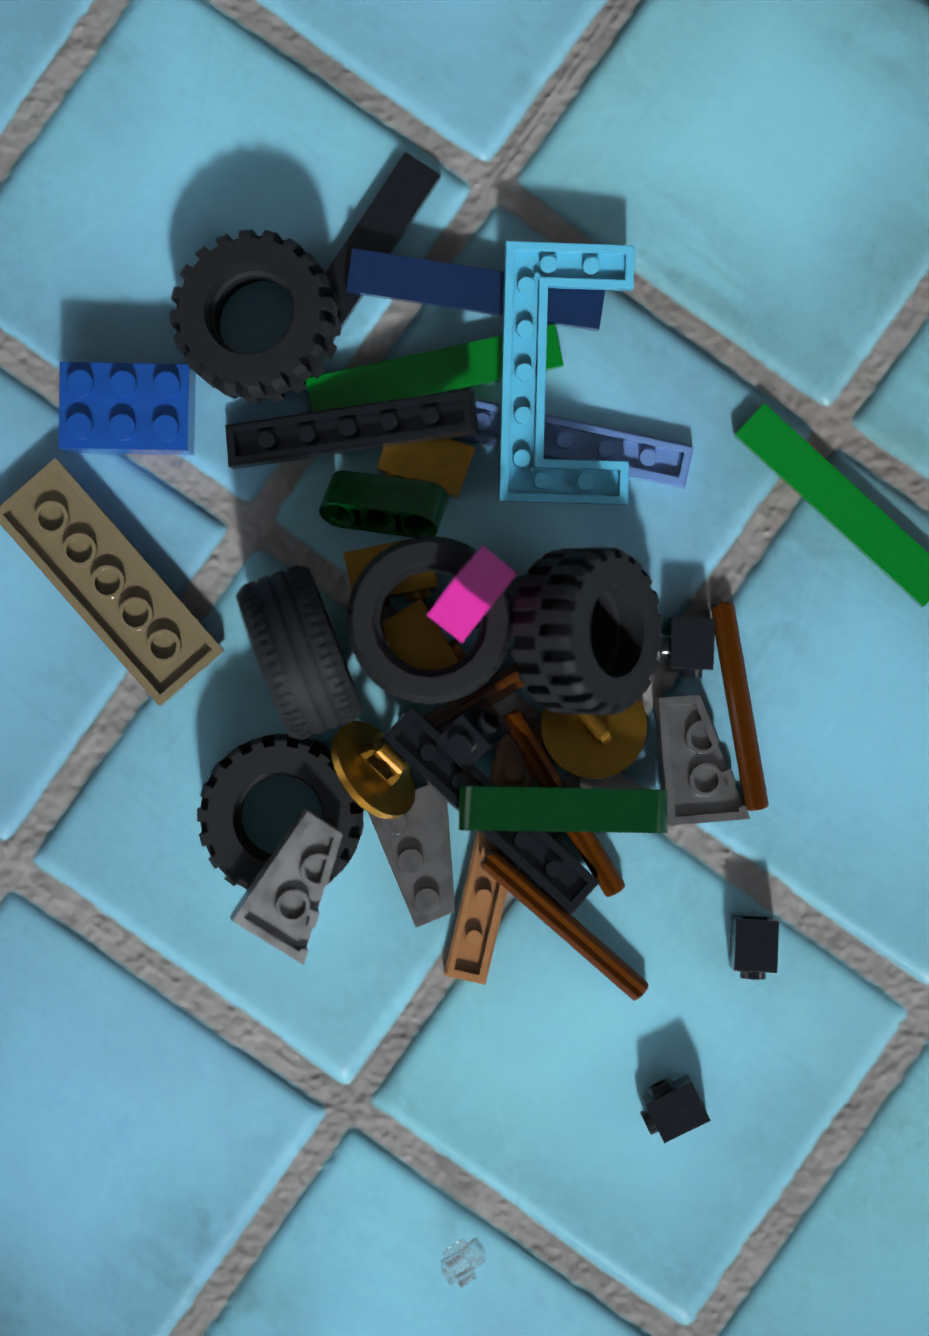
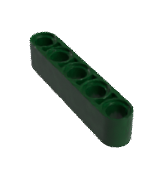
M459 786V830L667 833L668 790Z

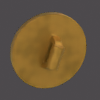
M640 699L630 708L615 715L559 714L544 708L541 716V736L547 753L560 768L580 778L603 779L622 772L636 760L646 740L647 717Z
M348 722L335 732L331 741L332 762L339 780L349 795L372 815L387 820L401 817L412 808L415 800V783L410 767L385 741H381V738L385 735L382 731L365 722Z

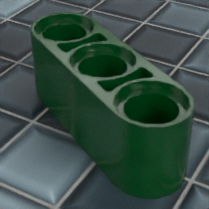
M337 471L331 476L319 507V514L325 522L339 528L412 538L435 536L447 507L449 495L442 486L430 481L354 471Z

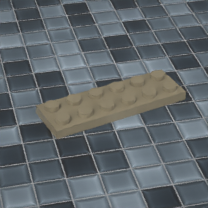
M54 458L0 505V525L159 707L163 706L226 651L59 459Z

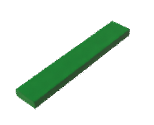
M555 324L547 325L546 371L564 366ZM502 335L322 374L318 379L314 376L309 377L306 380L312 412L456 391L501 381Z
M763 403L736 432L734 437L920 607H924L929 602V553L773 410Z

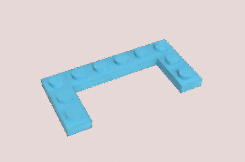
M523 241L505 242L498 502L628 505L629 461L544 459L548 288L632 291L634 289L635 246Z

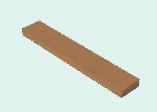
M534 734L541 745L542 736ZM506 735L497 743L489 780L497 787H531L533 777ZM477 831L444 975L486 985L507 890L482 869L480 862L486 853L493 848L497 849L511 863L513 862L480 831Z

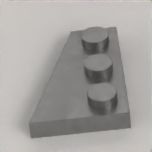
M684 695L654 698L661 790H668V826L751 819L746 806L741 802L731 769L727 767L721 753L718 737L701 696Z
M429 784L415 789V800L412 808L397 819H382L368 812L415 927H420L455 912L447 801Z
M304 807L230 914L231 920L304 965L308 953V941L312 928L316 926L319 916V904L325 885L329 882L343 833Z

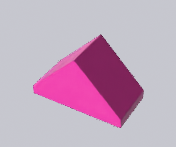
M482 545L453 579L427 616L463 643L518 573Z

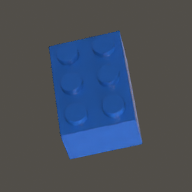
M60 362L58 448L67 453L194 455L196 372L188 364Z

